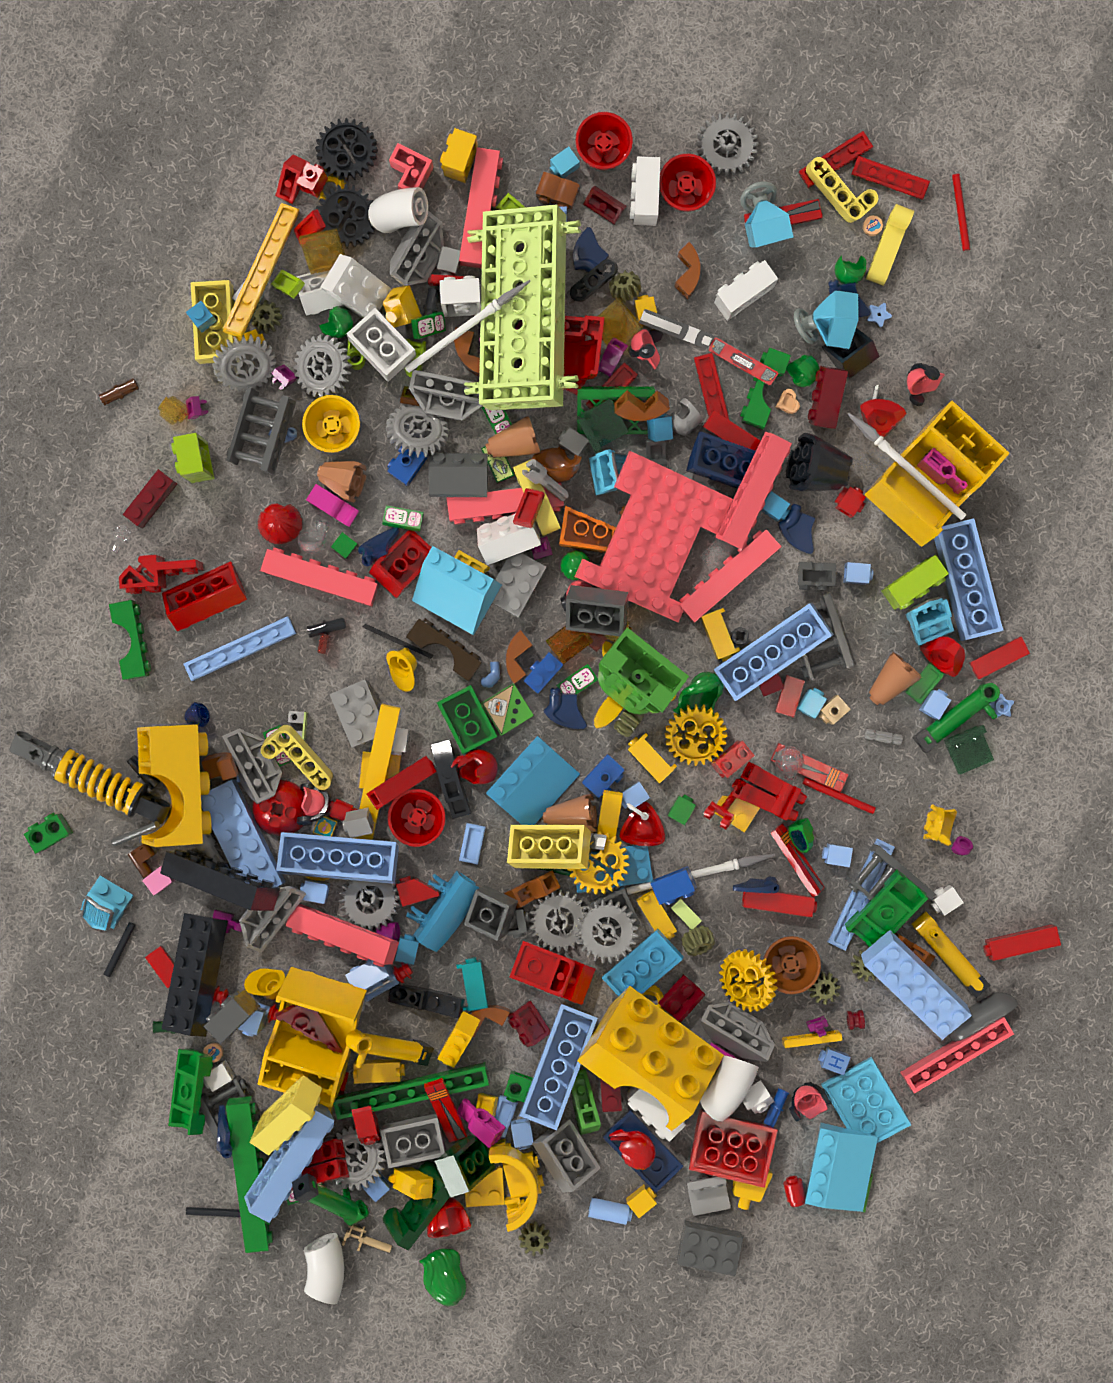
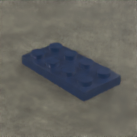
M631 1109L602 1135L606 1142L621 1157L622 1153L619 1147L621 1142L625 1141L610 1140L613 1137L609 1136L611 1133L620 1129L625 1132L640 1131L652 1140L656 1155L651 1166L645 1170L632 1169L655 1193L684 1167L676 1156Z

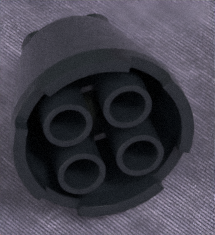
M810 433L800 435L798 437L799 443L795 450H791L787 462L786 478L790 479L789 488L795 491H837L842 486L846 487L850 479L848 474L853 458L816 435Z

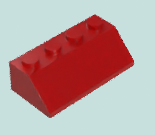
M231 561L162 593L167 617L177 632L247 600L242 583Z

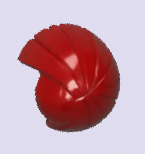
M274 503L267 506L260 513L258 530L261 536L270 543L286 544L300 534L303 520L300 512L293 505L282 506Z
M449 1197L427 1226L429 1238L448 1237L451 1234L456 1235L471 1228L469 1217L458 1200Z

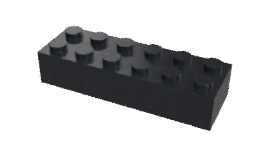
M175 849V852L166 851L160 871L162 875L250 911H274L280 888L274 886L272 881L258 880L257 875L243 874L242 869L228 868L227 863L213 862L212 857L198 856V852L193 850H187V852L180 849Z
M184 913L162 1024L163 1030L188 1036L206 1037L207 1029L204 1026L208 1023L206 1018L211 1013L228 920Z

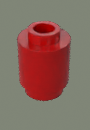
M336 799L335 802L331 801L329 812L330 817L343 822L346 812L358 809L354 808L352 804Z
M797 1176L787 1177L786 1181L783 1182L787 1202L792 1207L804 1205L806 1194L802 1179Z

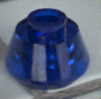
M194 702L186 710L184 718L189 725L205 727L209 722L210 714L204 704Z

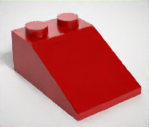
M408 530L388 550V554L381 556L373 564L368 573L397 599L420 575L423 562L432 547L415 531Z

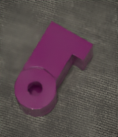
M613 337L605 349L598 371L611 377L628 345Z

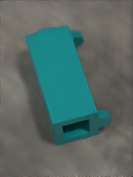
M472 957L465 959L463 963L456 964L457 969L462 968L468 1004L463 1007V1010L472 1011L488 1008L481 960Z

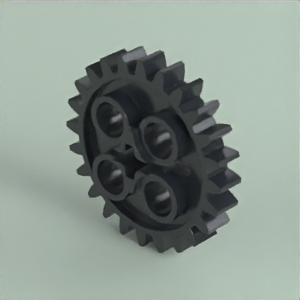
M345 118L344 123L338 119L337 125L330 122L331 128L329 129L325 126L326 133H319L321 139H316L317 145H319L315 147L316 152H318L316 157L317 160H320V166H324V172L330 171L331 177L337 174L338 180L342 176H345L346 181H348L349 176L356 180V174L363 177V170L369 173L368 166L374 167L372 160H377L375 154L378 152L376 147L377 141L373 139L374 133H369L368 126L363 128V122L356 125L355 119L351 123L348 122L347 118ZM350 134L354 135L353 139H347L346 137ZM338 136L342 137L345 146L348 150H350L351 156L356 161V163H352L348 155V152L346 151V149H343L342 142L340 141ZM332 144L338 145L336 148H329ZM357 151H364L362 155L355 154ZM341 160H347V163L339 164Z
M345 184L344 189L337 185V191L331 187L329 190L330 195L324 192L325 200L319 199V203L322 206H316V210L320 211L326 226L320 233L326 232L324 239L332 238L330 244L338 241V247L344 243L347 249L349 243H351L355 248L357 241L363 245L362 238L369 240L370 237L367 233H374V230L371 228L374 226L371 224L368 210L373 200L367 201L369 194L367 193L363 196L361 194L362 188L356 192L355 185L352 186L351 190L348 189L347 184ZM345 199L348 205L341 207L338 204V200ZM355 202L356 204L353 207L349 215V218H347V220L345 221L341 231H338L337 228L342 222L343 217L347 213L351 203ZM361 209L364 212V216L357 217L354 211ZM334 215L338 218L339 222L333 224L328 220V217ZM348 225L353 226L355 233H347L345 227Z

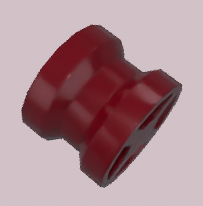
M858 1010L857 1012L846 1011L848 1030H853L854 1028L865 1029L863 1010Z

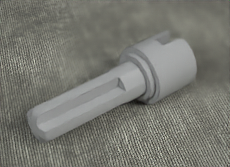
M532 459L526 463L530 471L522 470V474L532 483H540L561 501H565L569 497L568 491L548 476L547 469L538 461Z
M211 834L203 835V844H194L200 853L202 852L206 856L212 857L213 862H224L214 846L216 841Z

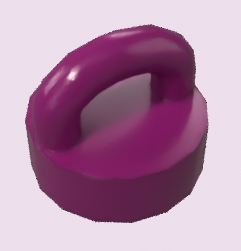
M959 836L953 842L951 850L957 855H968L973 849V843L968 838Z

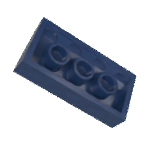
M699 432L691 451L686 471L738 489L756 451L704 432Z

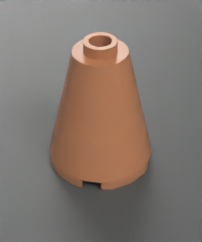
M529 416L522 418L488 439L489 443L485 444L488 455L492 454L493 458L540 453Z
M893 652L870 689L869 693L871 696L869 698L876 705H879V703L884 705L918 682L922 677L910 664Z
M586 794L548 807L546 812H543V821L547 825H585L591 832H596L593 827H597L596 806H593L591 801H594V797L592 794Z

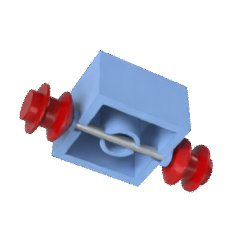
M368 959L367 963L362 966L353 967L345 975L349 984L367 990L364 1001L368 1002L399 984V982L404 983V978L412 979L411 974H413V971L408 963L404 964V962H401L400 968L394 966L392 969L390 964L380 967L374 965L373 960Z
M217 986L212 1005L215 1002H219L221 1005L230 997L227 988L224 991H220V986ZM258 1003L261 1007L238 1029L242 1030V1033L247 1036L257 1035L264 1029L267 1019L269 1023L272 1020L276 1021L275 1013L279 1011L276 1004L270 1008V1006Z

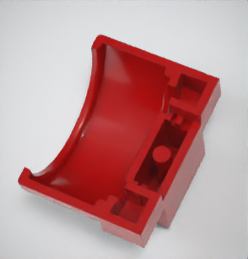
M587 315L585 317L565 316L564 377L577 375L579 381L593 379L598 375L601 344L605 331V317ZM587 335L592 339L587 341Z

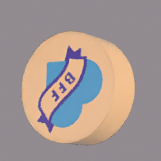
M869 216L863 223V231L869 236L878 235L883 228V222L878 216Z
M213 1042L204 1048L203 1053L212 1056V1062L215 1063L222 1058L223 1048L220 1044Z

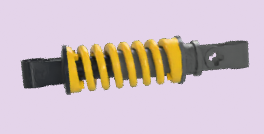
M23 731L15 733L9 748L10 752L41 766L45 771L52 772L51 779L63 784L69 783V786L73 789L78 787L79 792H87L89 797H96L99 802L106 801V804L110 807L115 805L116 810L124 812L130 818L137 813L152 822L164 823L171 804L147 793V784L137 781L131 788L129 787L131 783L130 777H126L120 783L122 778L120 772L116 773L112 779V768L103 771L104 765L101 763L94 767L95 761L93 759L84 762L85 755H79L70 747L62 751L58 746H51L31 736L29 733Z

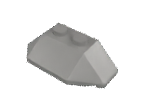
M428 211L427 219L423 225L411 226L390 260V275L404 286L427 282L439 261L442 247L444 246L443 224L431 212Z
M413 370L409 389L425 414L463 421L482 407L479 404V394L465 395L464 393L465 389H469L464 383H470L471 381Z
M240 728L223 735L222 740L225 750L232 754L239 771L238 777L249 797L256 804L274 797L282 771L275 758L267 759L262 756L261 746L265 739L245 732Z
M291 886L281 887L274 911H250L247 909L239 919L246 947L262 953L305 897L306 893Z
M730 1002L708 1005L701 1018L700 1023L711 1040L742 1058L764 1062L769 1060L775 1044L771 1040L765 1025L759 1019Z

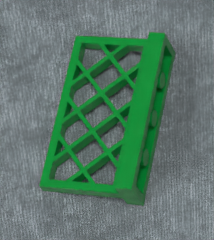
M578 386L577 432L579 434H648V429H640L636 425L639 421L633 422V420H629L632 425L628 429H621L617 424L623 417L614 422L608 414L614 409L615 402L613 400H618L626 391H629L641 401L648 400L655 393L654 386ZM581 400H590L594 406L586 412L581 407ZM603 400H609L613 404L607 412L599 406ZM596 407L604 414L597 422L589 416ZM586 417L594 423L590 429H581V422ZM605 417L613 423L609 429H602L598 425Z

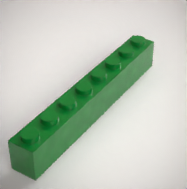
M486 1062L338 1095L334 1102L337 1120L352 1117L353 1109L371 1106L373 1111H379L427 1100L429 1097L425 1091L424 1084L443 1078L450 1094L489 1086L490 1079Z
M252 1096L229 1098L226 1104L230 1141L233 1149L232 1156L245 1253L269 1251L270 1244L273 1243V1231L269 1230L271 1221L268 1223L249 1213L244 1198L264 1167V1160L260 1158L259 1153L261 1150L249 1143L258 1124V1121H255V1114H257L256 1102L253 1103Z

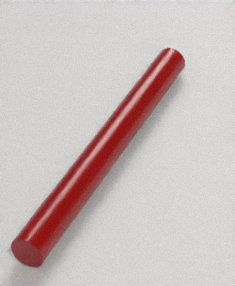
M960 174L952 175L962 250L967 251L970 250Z
M805 777L802 782L805 786L871 814L875 812L876 807Z

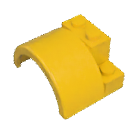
M503 1138L490 1147L489 1160L490 1163H503L510 1196L505 1197L504 1200L507 1206L506 1212L508 1217L506 1227L507 1231L510 1232L521 1227L531 1217L537 1204L538 1194L542 1193V1187L545 1184L542 1174L538 1175L537 1168L540 1167L538 1156H534L533 1151L522 1153L518 1149L511 1147V1143H507L506 1138ZM528 1196L526 1201L525 1199H521V1197Z

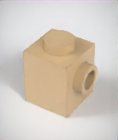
M835 695L823 705L819 717L825 724L830 723L834 725L851 709L839 695Z

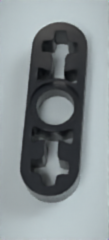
M609 259L600 262L571 287V298L577 302L587 300L617 274V263ZM606 264L612 265L610 268L611 272H605L602 275L598 273V270L599 272H604L607 269ZM593 275L598 277V284L596 286H591L589 283V279ZM585 287L590 289V291L588 289L583 290L581 292L582 297L576 296L578 293L577 289L582 290Z

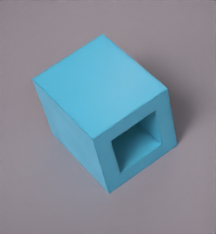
M567 147L550 159L551 167L549 169L553 175L566 178L580 168V161L571 148Z
M816 688L813 690L808 689L797 710L815 719L827 699L823 697L824 693Z

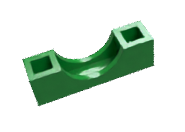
M769 347L767 353L763 352L760 362L777 371V377H782L791 355ZM754 377L753 381H756L754 388L750 387L746 398L750 400L748 405L742 408L740 416L743 419L741 423L763 430L771 408L767 406L763 399L762 391L765 383Z
M134 600L109 604L112 623L124 627L131 638V647L128 654L119 661L122 680L149 676L151 664L149 660H146L145 653L148 652V648L142 638L144 626L142 622H139L138 615H141L139 604H136Z

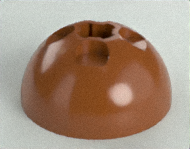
M795 936L780 938L769 946L764 955V959H767L766 966L772 965L769 970L776 973L772 976L773 979L777 980L773 985L782 993H802L814 985L820 974L821 962L819 954L815 947L803 938Z

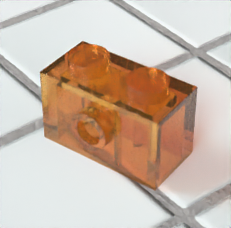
M566 625L546 640V643L562 664H565L594 642L587 632L566 630Z

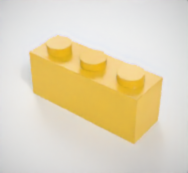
M463 1011L437 1059L445 1065L454 1068L473 1037L480 1019Z

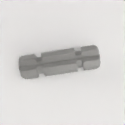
M866 729L864 735L865 739H875V741L885 743L892 742L897 745H901L903 736L900 734L893 735V733L877 730L875 732L872 729Z

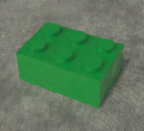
M472 685L436 702L462 754L498 737Z

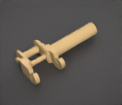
M354 1225L348 1227L350 1231H346L342 1246L345 1245L346 1239L351 1236L359 1239L360 1243L357 1251H360L363 1243L390 1253L392 1245L363 1236V1233H366V1230H364L365 1226L363 1229ZM355 1230L361 1232V1234L357 1236L351 1234V1231Z

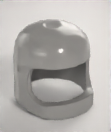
M683 398L679 402L681 410L678 414L671 413L670 416H672V429L679 435L685 436L690 434L703 418L691 402Z

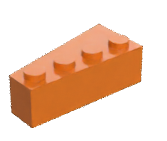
M565 506L559 546L606 553L617 527Z

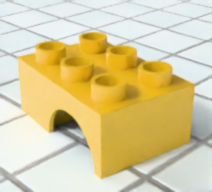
M951 400L928 422L900 455L959 507L973 492L982 486L1009 455V452ZM932 448H935L950 461L956 469L955 475L968 484L959 494L954 493L953 489L946 483H936L916 466ZM896 461L887 468L864 494L921 547L942 532V526L953 514Z
M198 725L138 727L139 774H147L159 779L166 786L171 798V811L168 819L157 831L141 835L142 843L153 847L203 844V835L211 833L210 812L201 810V795H209L210 791L209 774L207 771L200 772L199 756H207L208 754L206 732H198Z
M291 967L276 998V1002L280 1003L279 1011L295 1004L320 1012L342 1047V1052L332 1051L318 1040L316 1042L303 1035L301 1031L291 1028L290 1024L276 1019L264 1052L257 1084L285 1093L304 1075L322 1088L319 1095L321 1097L319 1104L332 1108L344 1080L352 1050L346 1045V1037L350 1031L357 1029L367 990L355 987L349 983L326 978L310 971Z
M629 986L611 1003L577 1061L614 1089L620 1086H632L654 1096L667 1110L669 1122L666 1127L673 1131L693 1115L724 1055Z

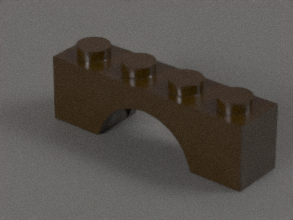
M419 618L406 638L422 649L431 644L446 646L454 658L453 671L470 682L482 665V662L479 661L481 657L473 651L470 654L464 650L466 646L457 640L453 643L448 639L449 634L442 629L439 632L432 628L434 626L432 622L426 618L423 621Z

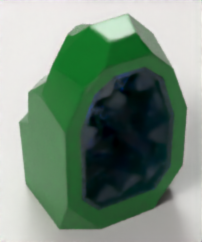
M799 819L789 825L788 832L793 845L800 852L808 853L812 849L814 842L813 827L809 819Z

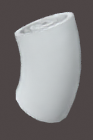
M420 187L404 188L383 194L370 204L368 210L369 220L378 231L383 233H392L408 226H421L425 223L428 215L426 194Z
M724 1055L717 1072L700 1100L706 1113L717 1121H725L746 1097L759 1067Z
M330 1233L315 1239L303 1250L307 1262V1281L304 1292L323 1303L338 1304L344 1281V1256L338 1235Z

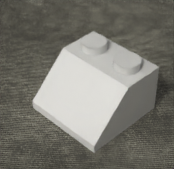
M332 266L297 276V278L305 283L299 292V297L306 316L310 314L315 315L320 311L343 305L320 288Z

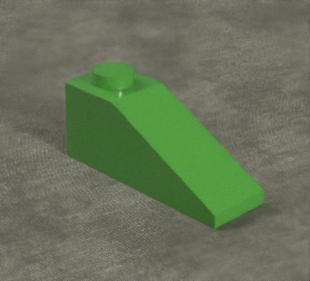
M586 1069L579 1070L571 1090V1097L580 1135L599 1131L601 1123Z

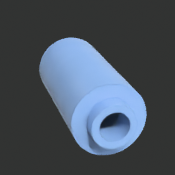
M592 1197L588 1217L626 1225L627 1221L631 1222L633 1211L626 1204Z

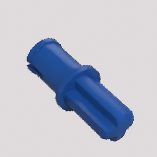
M780 1088L777 1089L778 1091L773 1099L774 1102L770 1104L769 1111L764 1120V1123L770 1127L775 1126L781 1111H784L782 1108L789 1095V1092Z

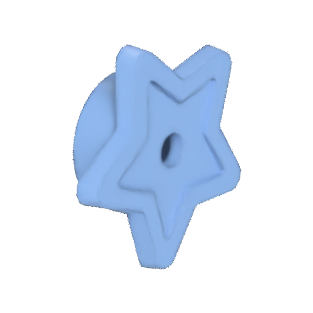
M886 303L881 304L879 307L869 306L871 315L867 321L877 323L880 328L883 326L884 320L892 317L886 311Z
M1000 694L997 701L990 703L998 717L1002 714L1011 716L1010 709L1014 704L1013 700H1006L1003 694Z

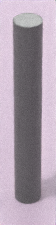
M158 821L152 822L112 839L111 843L113 846L120 845L160 828V824Z

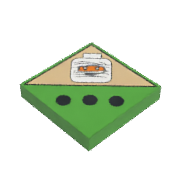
M514 683L481 703L501 736L534 716Z

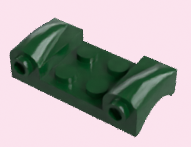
M430 1161L422 1164L418 1171L433 1178L432 1198L418 1200L411 1198L402 1210L393 1207L387 1210L383 1216V1223L396 1244L408 1251L450 1197L441 1174L437 1170V1165Z

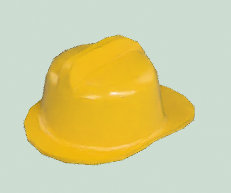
M403 648L399 651H389L386 659L393 682L400 690L405 692L411 691L415 685L414 671L417 667L416 658L410 653L408 648Z
M266 968L253 971L245 979V990L249 994L274 1000L277 998L285 980V973L282 970Z

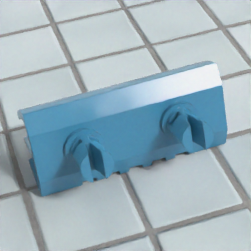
M459 871L454 873L449 882L433 874L432 877L438 883L429 880L428 885L441 892L440 896L428 914L412 906L411 910L416 915L409 912L406 917L420 924L414 933L416 940L435 952L448 941L469 911L475 890L479 889L474 881Z

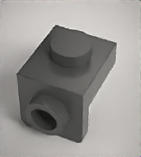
M646 440L647 459L666 467V442Z
M523 907L515 910L518 928L508 930V936L513 935V938L522 937L528 931L529 915L528 911L524 912Z

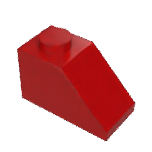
M294 154L283 163L275 196L293 204L300 191L296 182L307 163L310 164V162Z
M411 876L400 878V882L396 884L402 907L434 898L441 894L439 890L416 877L412 879Z
M367 1106L353 1109L352 1115L360 1143L371 1145L380 1140L378 1119L372 1107Z

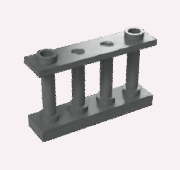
M248 387L243 396V405L231 445L227 450L226 461L238 465L239 459L261 465L260 470L275 475L296 401L283 395L279 402L258 397L259 392ZM258 404L277 409L275 419L270 420L253 415L255 405ZM250 422L272 428L270 437L267 439L248 434ZM248 441L266 446L264 456L260 457L242 452L244 442Z
M831 593L820 596L821 600L819 603L814 604V607L817 611L822 610V612H826L827 619H825V622L834 635L830 640L822 642L800 657L803 664L801 672L808 681L814 680L813 673L837 665L843 666L844 669L854 666ZM790 606L784 608V620H786L799 610L792 612ZM833 646L834 648L837 647L839 652L837 658L812 666L809 665L806 655Z
M874 843L869 848L873 853V858L855 880L848 876L845 878L851 890L855 893L859 891L871 901L884 887V882L898 869L926 892L928 899L932 900L936 896L923 882L883 848ZM883 861L888 865L886 867L887 871L874 887L867 892L860 885L877 864ZM905 923L901 926L902 928H904V929H906V930H908V929L910 928V927H909L907 924H905Z
M240 1075L233 1080L234 1086L213 1097H207L206 1093L201 1095L200 1111L205 1115V1121L216 1142L218 1113L216 1114L213 1108L214 1104L239 1092L241 1097L250 1096L247 1091L248 1084L244 1078L241 1079ZM257 1110L255 1121L259 1122L261 1116ZM233 1156L225 1158L230 1169L234 1168Z

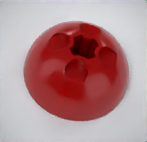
M598 112L583 120L577 130L575 141L578 154L587 165L598 170H610L618 167L627 159L632 149L633 137L629 125L623 118L610 112Z
M677 155L671 158L660 172V193L665 202L676 210L683 212L698 210L710 201L715 192V173L711 165L698 155Z
M280 780L274 797L259 804L253 801V815L258 826L266 833L280 837L281 832L296 833L303 825L297 824V818L307 816L301 808L305 792L300 790V786L291 781Z
M408 790L392 802L388 811L389 828L394 837L405 845L413 847L428 845L439 837L444 828L445 811L443 805L435 795L426 790Z

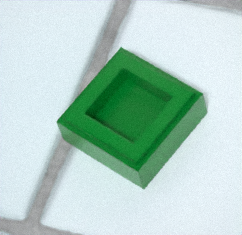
M342 532L331 548L347 559L358 544Z

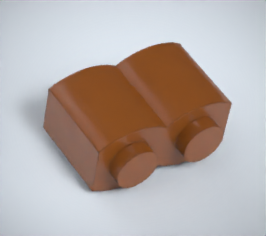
M543 172L536 191V197L543 204L554 203L559 207L566 206L567 209L572 210L580 185L571 180Z

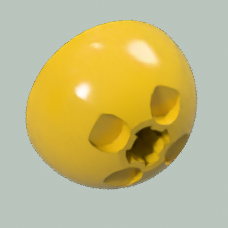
M336 395L322 396L314 400L307 407L302 421L303 432L309 443L318 450L328 453L340 452L348 448L357 438L360 429L359 415L355 407L345 398Z

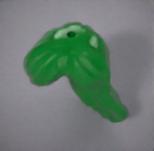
M699 673L692 679L689 686L681 691L678 698V706L673 711L680 715V708L687 711V705L694 709L695 704H697L698 709L705 705L706 711L712 708L714 713L715 703L723 693L724 684L715 673Z
M438 1249L419 1261L424 1266L423 1281L425 1289L438 1303L444 1306H454L463 1299L466 1293V1281L460 1271V1256L456 1250Z

